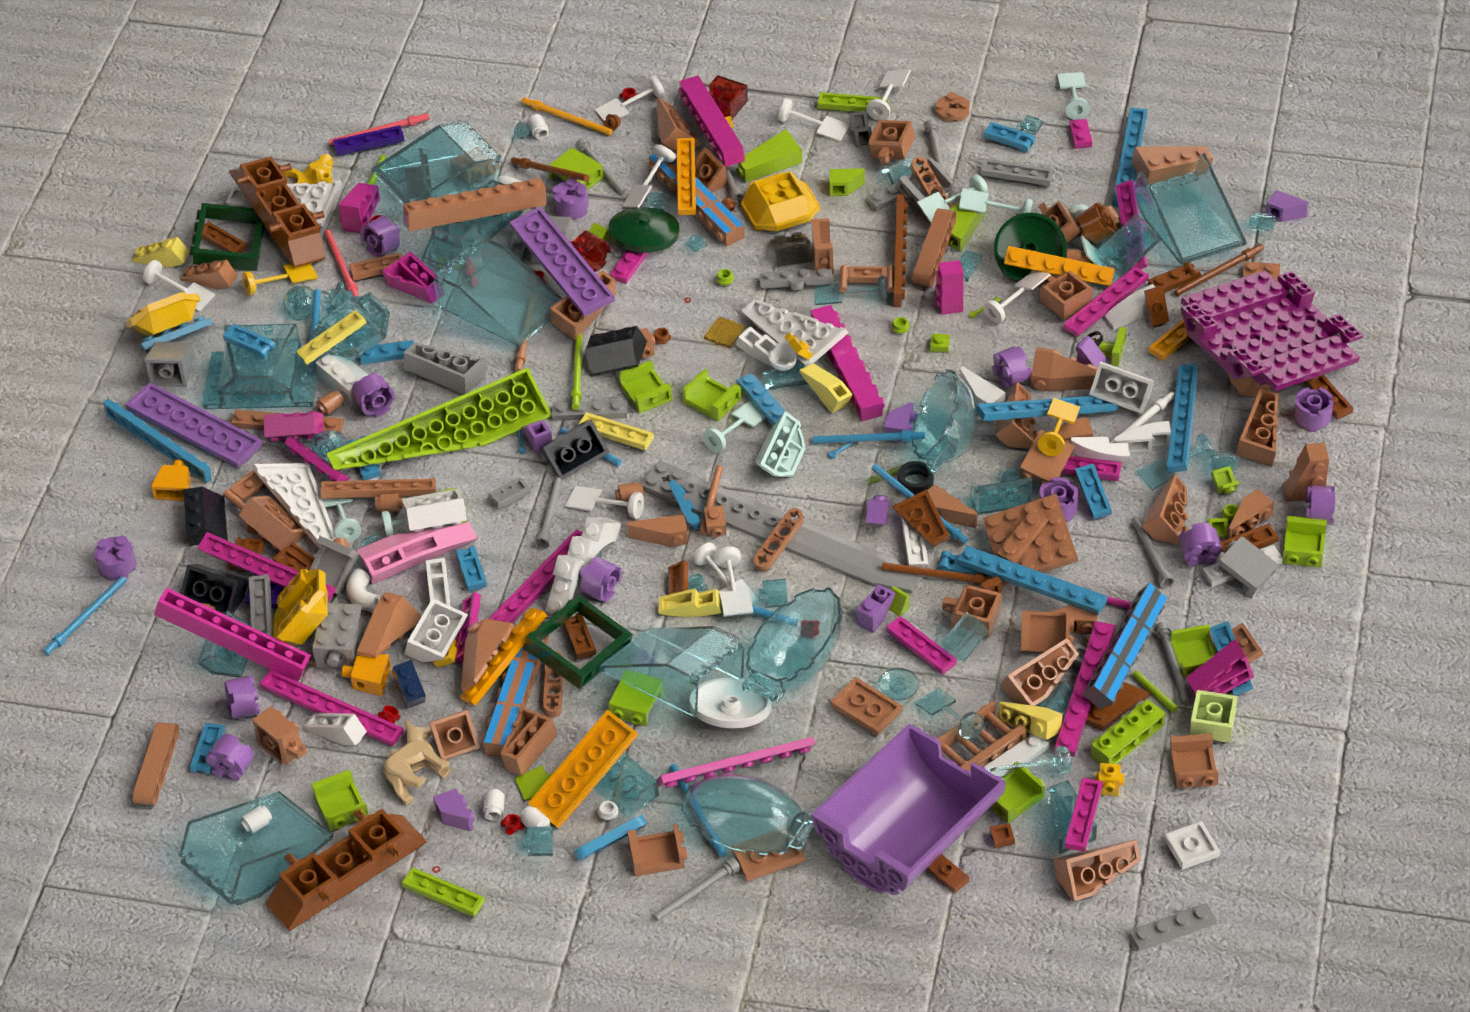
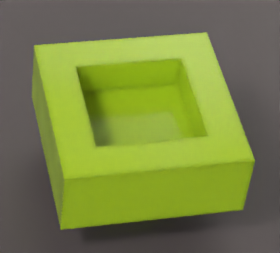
M932 333L930 352L949 353L950 334Z

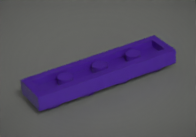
M400 125L333 140L337 156L405 141Z

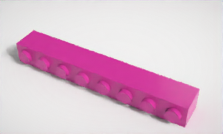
M699 75L679 81V96L684 99L685 106L689 107L690 114L694 116L696 124H700L701 132L705 134L707 142H711L712 150L717 153L718 160L722 161L725 167L745 161L742 144Z
M832 305L810 310L811 317L819 322L830 323L837 328H845L844 323H840L839 314L837 311H834ZM846 334L826 353L839 379L852 393L850 400L861 421L883 416V408H885L884 400L882 397H879L877 386L872 384L871 375L869 372H866L864 361L859 359L857 348L852 346L850 335Z
M167 587L155 609V616L299 682L311 656Z

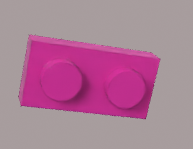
M1087 119L1069 120L1075 149L1092 147V138Z

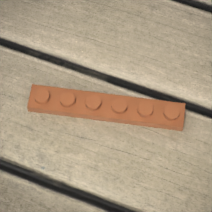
M235 409L231 424L240 429L264 431V415L281 413ZM323 417L324 436L340 437L344 426V419Z
M436 478L321 482V498L327 499L372 498L380 496V494H399L400 496L410 497L436 493Z

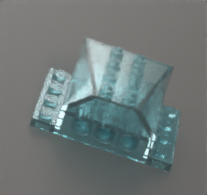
M297 324L238 325L275 343L276 347L269 351L264 359H260L256 354L224 341V351L211 353L203 399L204 409L314 406L318 379L315 362L321 359V355L309 364H306L297 355L296 351L301 348ZM224 325V333H225L232 325Z

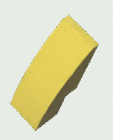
M696 588L659 597L658 612L661 615L677 617L710 616L722 613V603L717 589L698 593Z

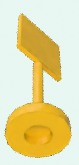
M288 264L283 265L286 274L255 280L250 271H245L242 273V282L247 296H253L256 293V284L290 278L292 284L318 279V276L311 264L296 268Z
M1053 398L1047 415L1057 418L1058 421L1053 432H1045L1038 439V448L1043 454L1058 456L1062 453L1065 442L1061 435L1058 434L1062 421L1075 423L1080 409L1079 406Z

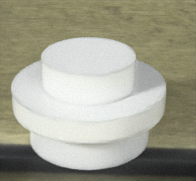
M604 801L598 808L599 817L606 821L615 819L619 813L617 805L612 801Z

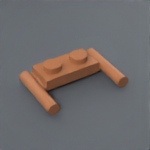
M842 265L840 269V292L845 293L847 291V280H849V283L878 284L885 283V280H887V292L892 293L894 292L895 267L893 265L888 267H847Z
M252 470L230 487L229 490H225L223 496L242 511L246 505L244 502L266 485Z

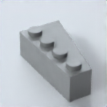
M413 343L404 352V369L457 392L466 394L486 376V358L479 357L475 359L471 358L470 354L463 353L461 356L453 354L451 350L438 351L437 347Z

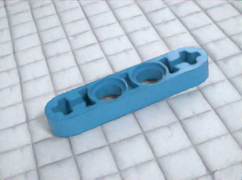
M643 814L579 847L573 853L578 861L584 860L627 837V831H638L648 823Z

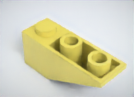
M178 237L167 238L161 242L138 247L135 250L132 262L149 264L151 261L157 260L163 267L171 268L184 264L190 251Z
M814 363L799 370L800 374L831 414L846 407L852 393L840 379Z
M999 702L998 718L1003 723L1015 728L1021 725L1026 729L1027 733L1045 740L1060 733L1062 727L1061 713L1046 707Z

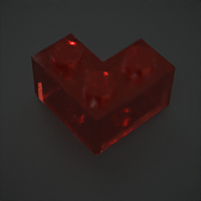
M719 75L709 84V93L724 117L731 116L733 120L748 101L747 85Z

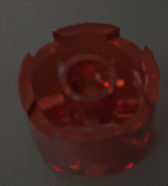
M585 230L574 241L570 242L594 272L601 270L607 263L605 259L607 253L611 252L610 245L594 233Z

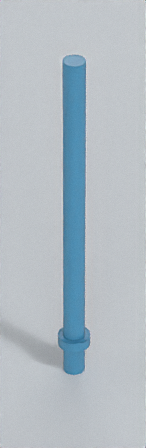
M874 464L871 470L908 499L914 496L912 492L879 465ZM941 517L951 537L965 545L968 542V538L961 533L959 528L953 527Z

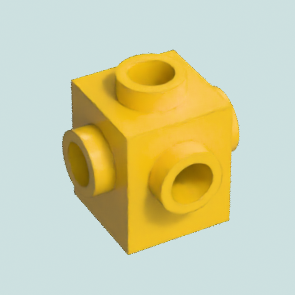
M1100 763V771H1095V780L1103 781L1101 795L1119 796V787L1124 786L1125 775L1121 773V765Z

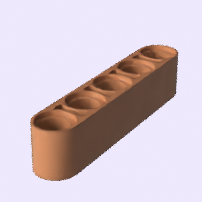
M936 209L913 272V284L933 286L936 278L935 271L938 269V263H941L956 222V211Z
M156 723L133 791L134 804L156 805L179 736L178 724Z

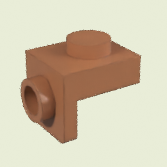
M647 328L640 329L647 340L642 359L655 355L654 345L656 343L654 335L650 334Z
M723 505L704 507L707 536L720 537L726 535Z

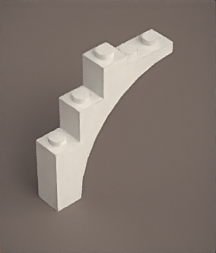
M587 517L582 536H573L568 554L558 555L553 572L555 579L546 612L554 614L555 611L561 610L572 599L581 579L580 572L582 568L588 566L603 547L617 540L621 522L606 517Z

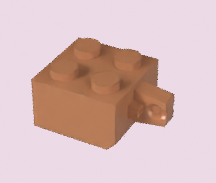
M878 120L869 139L872 158H879L880 164L885 165L888 164L890 159L905 160L915 139L912 122Z
M1060 200L1050 208L1045 202L1038 206L1042 215L1051 218L1061 228L1066 244L1081 233V229Z
M1068 271L1057 278L1051 275L1042 282L1044 286L1040 287V301L1063 320L1074 315L1092 301V288L1072 271Z
M966 585L959 598H944L942 610L952 614L951 628L989 638L1002 609V594Z
M270 706L252 720L258 745L281 764H288L295 758L299 760L307 753V748L299 737V727L294 721H289L285 718V715L280 710L277 711Z

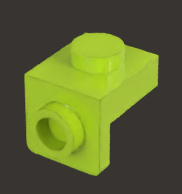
M1230 466L1211 472L1218 494L1225 493V495L1236 492L1240 482L1235 480Z

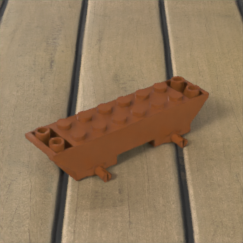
M270 156L240 164L239 168L229 170V174L293 268L326 258L320 236L321 227L316 221L317 219L324 218L325 214L323 211L313 213L308 210L305 204L298 202L287 186L288 179L283 172L292 170L290 163L279 165Z
M357 809L353 814L359 820L357 825L348 830L349 835L327 850L317 856L313 852L299 860L292 853L286 854L285 860H287L290 866L279 874L280 880L265 904L290 932L427 843L426 839L403 815L387 814L383 809H380L376 813L366 816L361 809Z

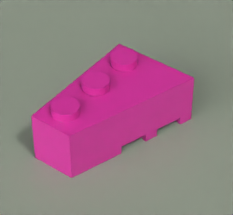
M411 251L382 271L387 285L431 304L446 294L441 279Z
M960 260L938 263V269L935 271V292L937 296L935 299L937 308H940L942 315L963 312L964 272Z
M1234 639L1186 677V680L1196 697L1197 690L1224 694L1254 678L1246 655L1236 639Z

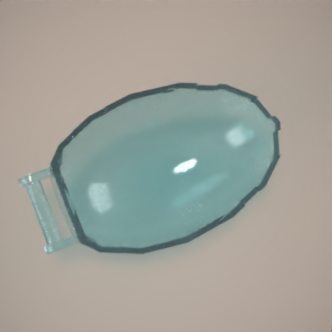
M946 369L943 375L938 373L935 376L934 380L936 382L931 389L927 388L919 405L922 407L921 413L916 414L913 432L925 431L926 437L925 439H912V446L915 447L913 452L919 459L927 461V469L933 474L938 471V467L942 463L953 461L968 449L977 428V412L971 389L951 369Z
M815 588L796 594L793 601L778 607L759 627L754 636L753 644L748 648L746 668L749 676L742 684L743 691H751L769 698L773 703H777L785 693L792 692L808 684L823 670L840 640L842 623L841 600L831 588H825V590H815Z
M731 773L705 777L688 787L683 798L681 810L688 824L692 828L695 826L701 830V834L706 838L734 850L746 852L748 849L758 851V854L768 855L769 852L787 853L789 846L802 849L805 845V840L814 828L811 817L812 813L801 810L798 803L782 788L761 778ZM803 827V830L801 831V833L799 834V836H797V834L799 833V831H800L801 828Z

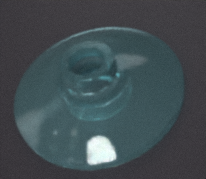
M904 668L887 670L878 681L880 692L895 701L911 698L917 692L919 686L916 675Z

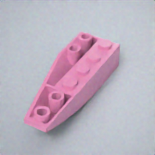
M466 522L441 528L425 529L420 532L391 535L356 550V552L359 553L358 557L365 571L369 574L371 583L374 584L424 563L426 560H431L477 540V536L470 523Z

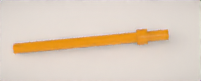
M525 97L521 100L522 104L532 107L533 110L547 112L609 136L613 132L608 127L547 106L539 100H531Z

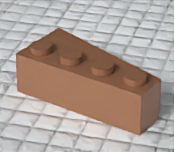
M1206 146L1135 147L1131 162L1145 185L1149 186L1207 174L1210 172L1213 156Z
M601 271L597 274L598 277L615 296L616 280L605 271ZM566 296L550 308L551 323L575 341L580 334L586 331L605 307L584 317Z
M1260 387L1235 455L1272 467L1276 455L1279 393Z

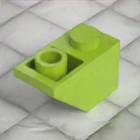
M865 168L829 169L830 196H848L865 184Z

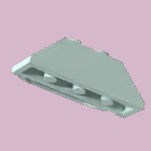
M784 411L768 433L755 461L759 467L772 476L792 477L805 451L800 421Z

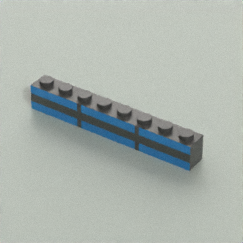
M1148 583L1137 592L1083 692V695L1100 710L1106 705L1111 706L1116 701V693L1124 686L1123 680L1131 673L1130 667L1137 661V654L1144 648V641L1152 633L1150 629L1158 622L1157 616L1165 608L1164 603L1167 597L1151 583Z

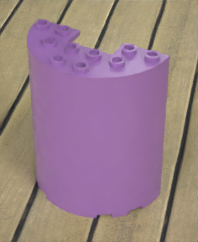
M909 723L811 814L817 834H822L826 841L825 848L833 858L837 856L845 865L842 868L861 884L876 892L884 894L887 891L891 895H897L919 877L1001 798L1005 791L1006 782L1000 776H995L985 767L979 766L974 762L970 764V772L956 765L954 761L944 758L941 751V742Z

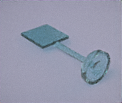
M885 275L878 278V287L847 289L845 293L840 292V283L816 285L815 305L842 303L843 294L878 291L879 298L882 301H887V278Z
M1203 433L1196 437L1198 448L1189 453V458L1200 452L1208 459L1213 458L1215 450L1210 440ZM1161 457L1137 470V473L1152 490L1168 482L1171 476L1175 474L1174 472H1168L1167 464Z
M939 688L914 702L915 705L931 716L945 710L958 719V732L967 740L976 738L983 730L984 719L980 714L969 712L964 716L959 715L949 708L956 700Z
M1058 746L1054 750L1053 759L994 767L988 769V771L994 773L1054 764L1056 771L1064 775L1070 772L1071 758L1066 746Z

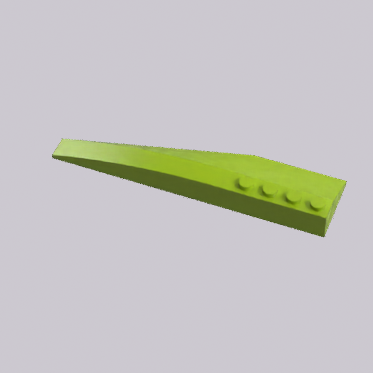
M527 367L328 452L326 456L332 468L337 471L486 446L516 433L524 425L538 420H546L552 417V413Z

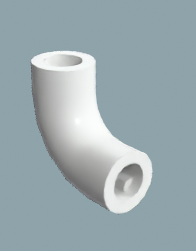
M354 569L346 585L347 597L352 604H362L363 611L373 613L380 597L365 589L370 581L369 574L362 569Z

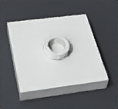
M1202 821L1164 834L1163 839L1182 870L1220 857V850Z

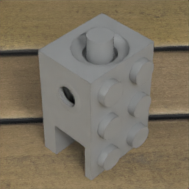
M328 603V615L317 627L313 644L317 668L342 669L343 665L354 666L358 656L357 649L365 629V620L360 619L362 604Z

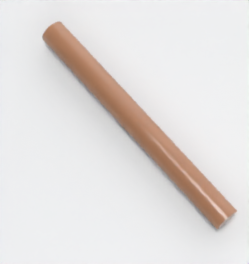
M717 465L715 468L705 507H713L723 471V467ZM703 513L699 533L705 535L707 527L705 513Z

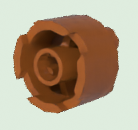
M1098 202L1075 218L1083 229L1081 233L1086 240L1091 239L1095 245L1116 233L1115 230H1117L1112 216L1108 217L1103 211L1105 207Z

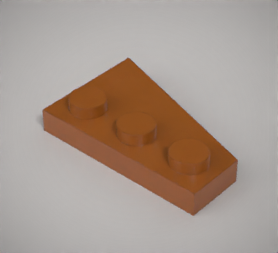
M927 489L892 506L933 547L951 539Z
M1123 681L1124 686L1115 695L1117 696L1116 701L1111 706L1106 705L1101 710L1094 705L1088 714L1085 724L1105 731L1121 719L1124 713L1128 710H1133L1136 704L1149 698V692Z

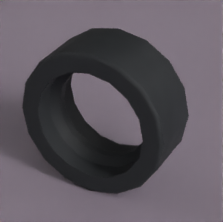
M922 461L907 462L898 470V482L916 495L934 485V472L928 464ZM913 474L922 475L927 478L922 483L917 484L905 480L906 477Z

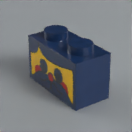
M412 660L393 666L392 675L405 708L408 709L425 703L426 694Z

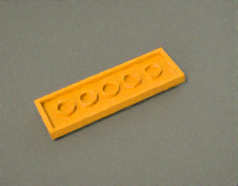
M607 709L528 802L529 806L537 808L550 819L554 826L560 829L639 734Z

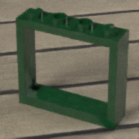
M202 203L201 210H197L196 220L199 221L195 222L194 226L196 234L192 236V244L194 246L190 247V255H193V264L200 265L217 260H227L233 269L257 271L264 224L255 210L247 207ZM205 218L256 224L251 254L200 249Z
M578 595L573 600L570 599L561 610L555 611L549 620L543 621L537 630L531 631L527 635L525 650L580 690L630 648L633 634ZM576 612L615 639L581 669L542 642L544 638Z

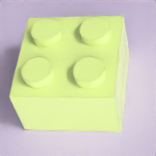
M1197 690L1191 718L1190 735L1212 733L1213 740L1231 743L1238 696Z

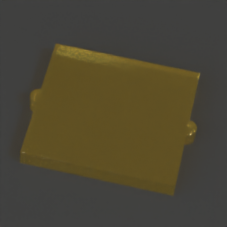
M719 316L705 334L704 339L715 343V345L731 348L746 329V326Z

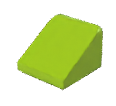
M593 223L584 238V242L599 248L609 238L608 229Z
M1212 518L1207 520L1211 527L1216 528L1219 538H1228V518Z
M893 586L891 591L895 592V596L889 610L901 616L909 609V595Z

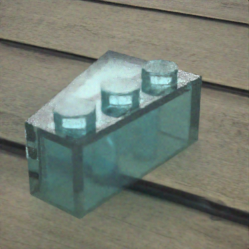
M1068 780L1049 787V806L1059 854L1071 850L1065 848V841L1078 796ZM1095 821L1092 825L1088 843L1096 840L1097 824Z

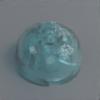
M299 285L287 291L284 296L283 307L290 319L304 321L307 320L308 316L312 315L314 290L308 286Z
M329 429L321 431L313 437L314 445H312V450L329 462L326 453L348 443L339 431Z

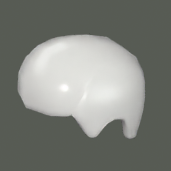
M777 343L774 349L769 352V364L775 370L787 371L796 364L797 353L788 343Z

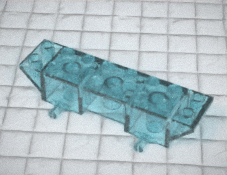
M491 179L484 185L472 182L469 188L471 190H478L480 188H490L506 184ZM524 210L435 226L431 229V237L422 256V261L452 272L510 224V221L522 214Z

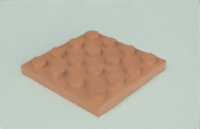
M1057 494L982 518L995 556H998L997 552L1028 512L1033 509L1047 517L1048 522L1016 563L1044 573L1079 561ZM1003 581L1004 586L1011 584L1009 582Z

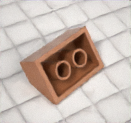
M269 496L251 497L239 514L245 525L253 527L261 538L271 542V546L278 551H282L285 547H290L292 542L298 543L307 535L294 518Z

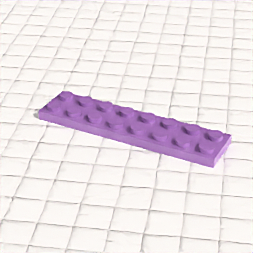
M541 207L509 222L512 230L584 317L615 301V296Z
M151 382L125 404L128 411L237 468L245 463L263 445L261 439Z

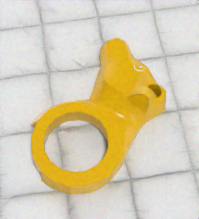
M324 154L317 161L310 163L303 172L292 168L291 171L283 173L285 177L296 179L297 183H308L309 185L324 181L326 183H333L332 166L334 162L329 154Z

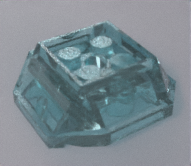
M371 292L365 293L364 296H356L347 300L321 318L316 328L312 330L311 334L315 338L354 310H357L367 322L365 325L327 351L330 355L341 356L354 361L387 336L390 312Z

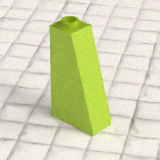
M786 129L745 154V161L738 163L736 170L738 176L742 177L747 183L803 163L802 149Z
M959 201L949 209L956 211V222L948 245L961 252L985 214L959 209Z

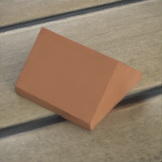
M704 147L695 160V177L712 193L727 186L726 167Z
M468 709L429 722L432 740L442 760L480 748Z

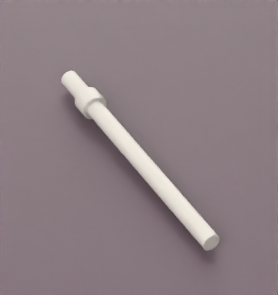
M1169 392L1165 397L1159 398L1154 402L1153 407L1120 434L1142 426L1158 411L1164 410L1167 404L1175 398V394Z

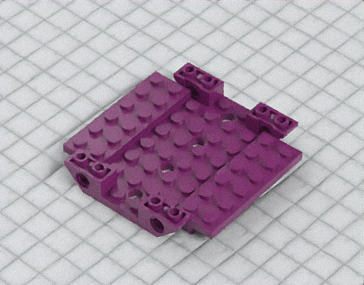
M1264 270L1184 296L1180 302L1183 305L1181 313L1188 336L1234 379L1252 377L1261 386L1268 384L1274 391H1278L1358 363L1360 356L1346 343L1362 339L1364 335L1341 314L1326 317L1312 304L1315 291L1293 271L1278 275L1277 282Z

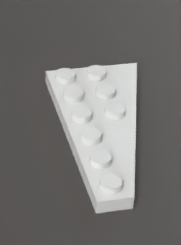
M341 180L334 183H326L324 181L310 185L308 183L287 184L298 202L305 204L308 210L313 213L324 212L325 217L316 220L319 226L323 227L342 186ZM239 187L232 188L226 201L228 206L253 208Z
M756 299L741 310L747 319L776 343H789L784 338L788 332L793 336H797L799 341H805L810 346L808 349L813 355L808 360L797 354V361L804 367L813 364L848 334L846 328H837L833 324H825L815 318L796 312L791 313L784 308L778 309L771 304Z
M308 463L254 464V472L318 548L321 547L320 544L316 543L319 536L331 541L336 538Z

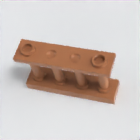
M992 701L982 706L979 711L944 735L937 737V739L941 742V751L959 767L971 772L970 764L972 762L984 767L1026 739V729L1021 725L1015 729H1010L996 716V703ZM990 721L1005 736L995 740L981 725ZM974 731L990 746L985 750H979L965 736ZM959 742L974 757L969 761H964L950 747Z

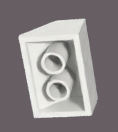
M329 353L316 361L318 378L333 391H339L344 400L351 406L356 404L352 395V386L356 381H359L368 374L345 356Z
M1100 361L1089 395L1142 414L1147 405L1154 380Z
M458 489L401 499L407 526L413 532H420L428 527L441 528L444 524L449 523L451 525H458L462 521L467 520L464 500Z
M432 598L407 641L405 655L422 663L443 660L468 614Z

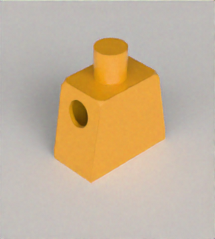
M175 460L173 465L161 466L151 485L154 499L184 501L183 489L191 488V476L189 468L185 466L183 461Z
M380 654L376 658L358 655L354 666L343 665L342 677L351 678L352 687L355 690L383 696L391 670L389 654Z

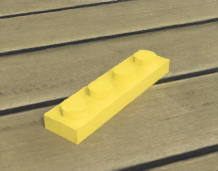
M354 310L302 346L296 353L306 364H309L347 336L360 329L367 322L357 310Z
M588 412L585 413L579 422L581 424L586 420H592L601 437L645 451L654 439V433Z

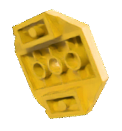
M791 171L750 182L741 202L744 214L753 229L757 231L762 229L780 231L811 221L816 213L820 211V205L807 183L799 180Z
M180 292L148 304L144 308L137 310L134 313L135 316L126 321L128 329L133 328L148 337L191 321L196 305L201 301L198 294L191 293L187 295L184 292Z
M301 569L278 595V608L274 614L272 637L289 645H302L328 615L326 573L320 569Z

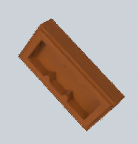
M1158 286L1145 290L1144 294L1150 325L1156 326L1169 322L1163 287Z
M685 560L668 567V595L688 590V563Z
M942 854L926 869L954 893L970 881V877Z

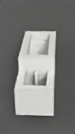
M1153 284L1122 300L1104 315L1105 320L1113 329L1144 318L1148 311L1144 291L1155 286Z
M749 327L738 337L736 345L753 358L771 366L768 358L769 352L774 349L777 343L766 334L762 337L752 327Z
M1169 421L1155 422L1133 428L1115 437L1114 443H1128L1130 453L1152 452V446L1170 445L1171 430Z
M1071 437L1069 441L1070 444L1075 446L1073 454L1080 457L1122 462V466H1126L1130 458L1128 443H1109L1108 437Z
M445 558L426 560L430 602L433 598L451 606Z

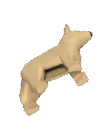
M405 719L407 744L399 750H393L389 754V758L385 761L384 775L394 787L400 800L408 806L414 801V797L407 792L408 785L419 789L426 781L424 777H417L413 772L427 766L442 778H445L450 774V768L448 767L449 762L446 759L442 760L439 758L432 746L426 741L431 736L430 726H413Z

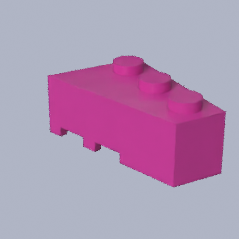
M358 183L340 202V223H342L343 231L360 233L361 228L368 224L380 200L379 187L377 185Z
M309 411V413L294 412V414L264 415V437L269 438L271 442L282 441V438L288 437L298 441L300 437H307V440H318V436H324L322 413Z

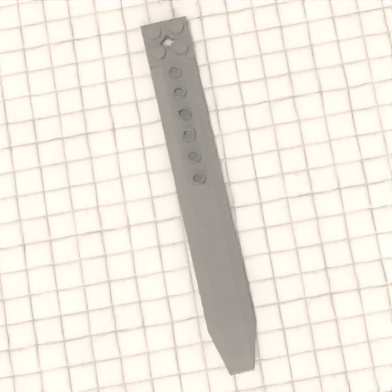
M659 460L641 482L643 491L680 506L668 481L663 483V480L672 481L675 479L677 485L682 484L686 492L684 495L685 500L690 499L694 507L692 511L703 516L711 483L693 476L690 472ZM718 486L713 505H723L727 526L763 541L767 540L786 514ZM805 521L785 547V550L872 586L879 584L887 589H892L895 586L903 592L912 593L921 581V577L916 574L882 570V562L903 565L891 556ZM782 529L779 532V534L781 536H786L789 533V530Z

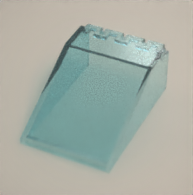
M459 120L437 125L374 166L371 172L402 204L411 201L442 197L447 194L453 195L464 191L495 187L500 177L502 161L500 160L501 155L468 122Z
M1205 153L1200 155L1194 169L1195 172L1183 174L1182 178L1177 176L1167 179L1166 183L1163 180L1149 185L1144 172L1141 171L1134 184L1138 207L1144 220L1180 265L1247 244Z
M487 237L484 239L478 238L470 247H467L458 257H455L446 267H443L436 273L435 277L437 279L433 280L438 304L441 309L519 347L551 320L550 308L563 299L506 246Z
M716 626L650 628L599 666V670L695 717L698 712L699 684L696 682H699L715 668L741 680L744 672L745 647L738 640L739 637Z
M278 791L189 821L179 856L182 858L180 863L189 871H193L195 876L206 883L217 894H220L230 905H241L262 897L279 882V874L290 866L287 860H285L286 854L292 853L297 860L305 858L313 852L316 853L331 841L334 834ZM258 806H266L273 819L269 821L268 825L254 834L246 833L240 824L242 822L241 817Z

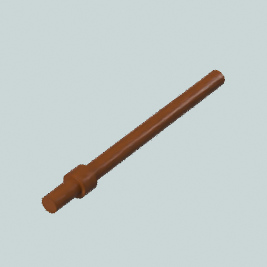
M511 158L512 164L519 165L524 169L532 168L586 182L589 180V175L533 162L528 158Z
M1258 244L1251 249L1243 250L1240 255L1175 289V295L1179 296L1238 263L1250 260L1255 254L1264 250V246Z
M882 562V570L975 582V585H980L984 581L994 578L984 576L982 573L974 575Z

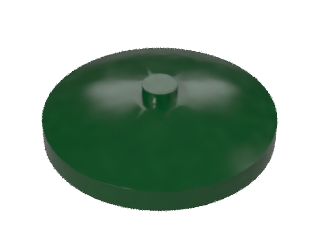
M651 207L623 210L614 215L608 225V234L614 244L625 250L641 253L661 251L672 246L679 238L680 231L679 222L673 215L664 210Z
M1022 213L1013 216L1001 226L994 241V257L999 269L1005 276L1017 283L1033 270L1005 265L1004 260L1007 246L1063 258L1066 257V240L1061 228L1051 218L1039 213Z

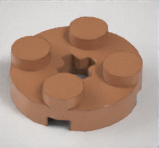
M949 92L947 96L941 97L936 102V115L942 121L951 122V120H957V122H961L969 116L970 101L957 95L955 92Z

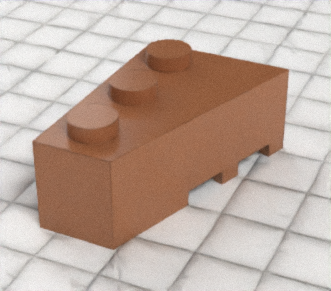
M1325 442L1305 444L1296 460L1297 464L1294 469L1290 470V476L1287 481H1284L1282 484L1286 502L1306 500L1307 487H1311V485L1326 486L1329 456Z
M520 707L518 719L514 721L512 733L508 735L501 752L507 771L523 776L557 737L552 718Z

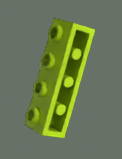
M1148 699L1142 704H1138L1131 713L1124 715L1116 725L1110 726L1101 737H1097L1092 741L1090 757L1099 764H1117L1165 725V712Z

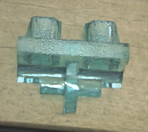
M339 282L336 289H330L329 298L331 301L325 302L324 308L328 314L335 313L338 318L343 317L346 307L354 304L355 296L351 291H347L344 288L343 282Z

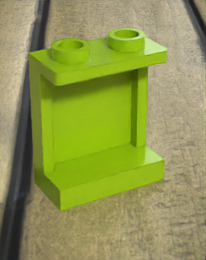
M572 147L549 164V166L589 175L587 182L577 179L578 182L586 186L587 190L604 178L602 164ZM549 173V178L554 179L556 176L565 181L569 179V177Z
M652 360L619 373L620 387L639 414L673 400L672 387L669 383L664 384L654 370Z
M704 369L689 384L684 386L682 390L683 403L719 421L741 400V387L734 383L728 388L711 379L708 370Z
M1288 516L1282 563L1322 568L1327 520Z
M1208 624L1170 632V641L1184 680L1216 654Z
M627 668L609 702V711L621 720L647 726L649 723L648 715L657 697H662L665 692L664 678Z
M1016 761L1013 771L1002 778L1006 782L1003 795L990 809L1006 823H1010L1045 797V784L1040 778L1035 777L1025 765H1021Z
M350 769L311 783L314 797L330 831L359 821L353 815L357 809H361L366 816L369 815L367 805L363 802L354 784Z

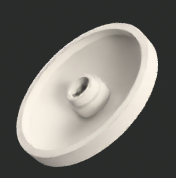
M713 679L696 687L691 695V709L695 716L717 727L744 728L753 726L765 720L771 712L772 699L769 692L761 685L746 679Z

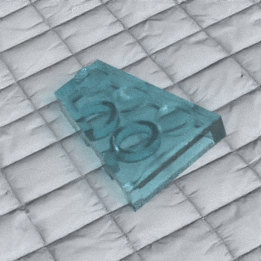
M796 361L794 367L783 372L773 369L763 373L765 388L767 390H775L808 384L799 372V370L805 367Z

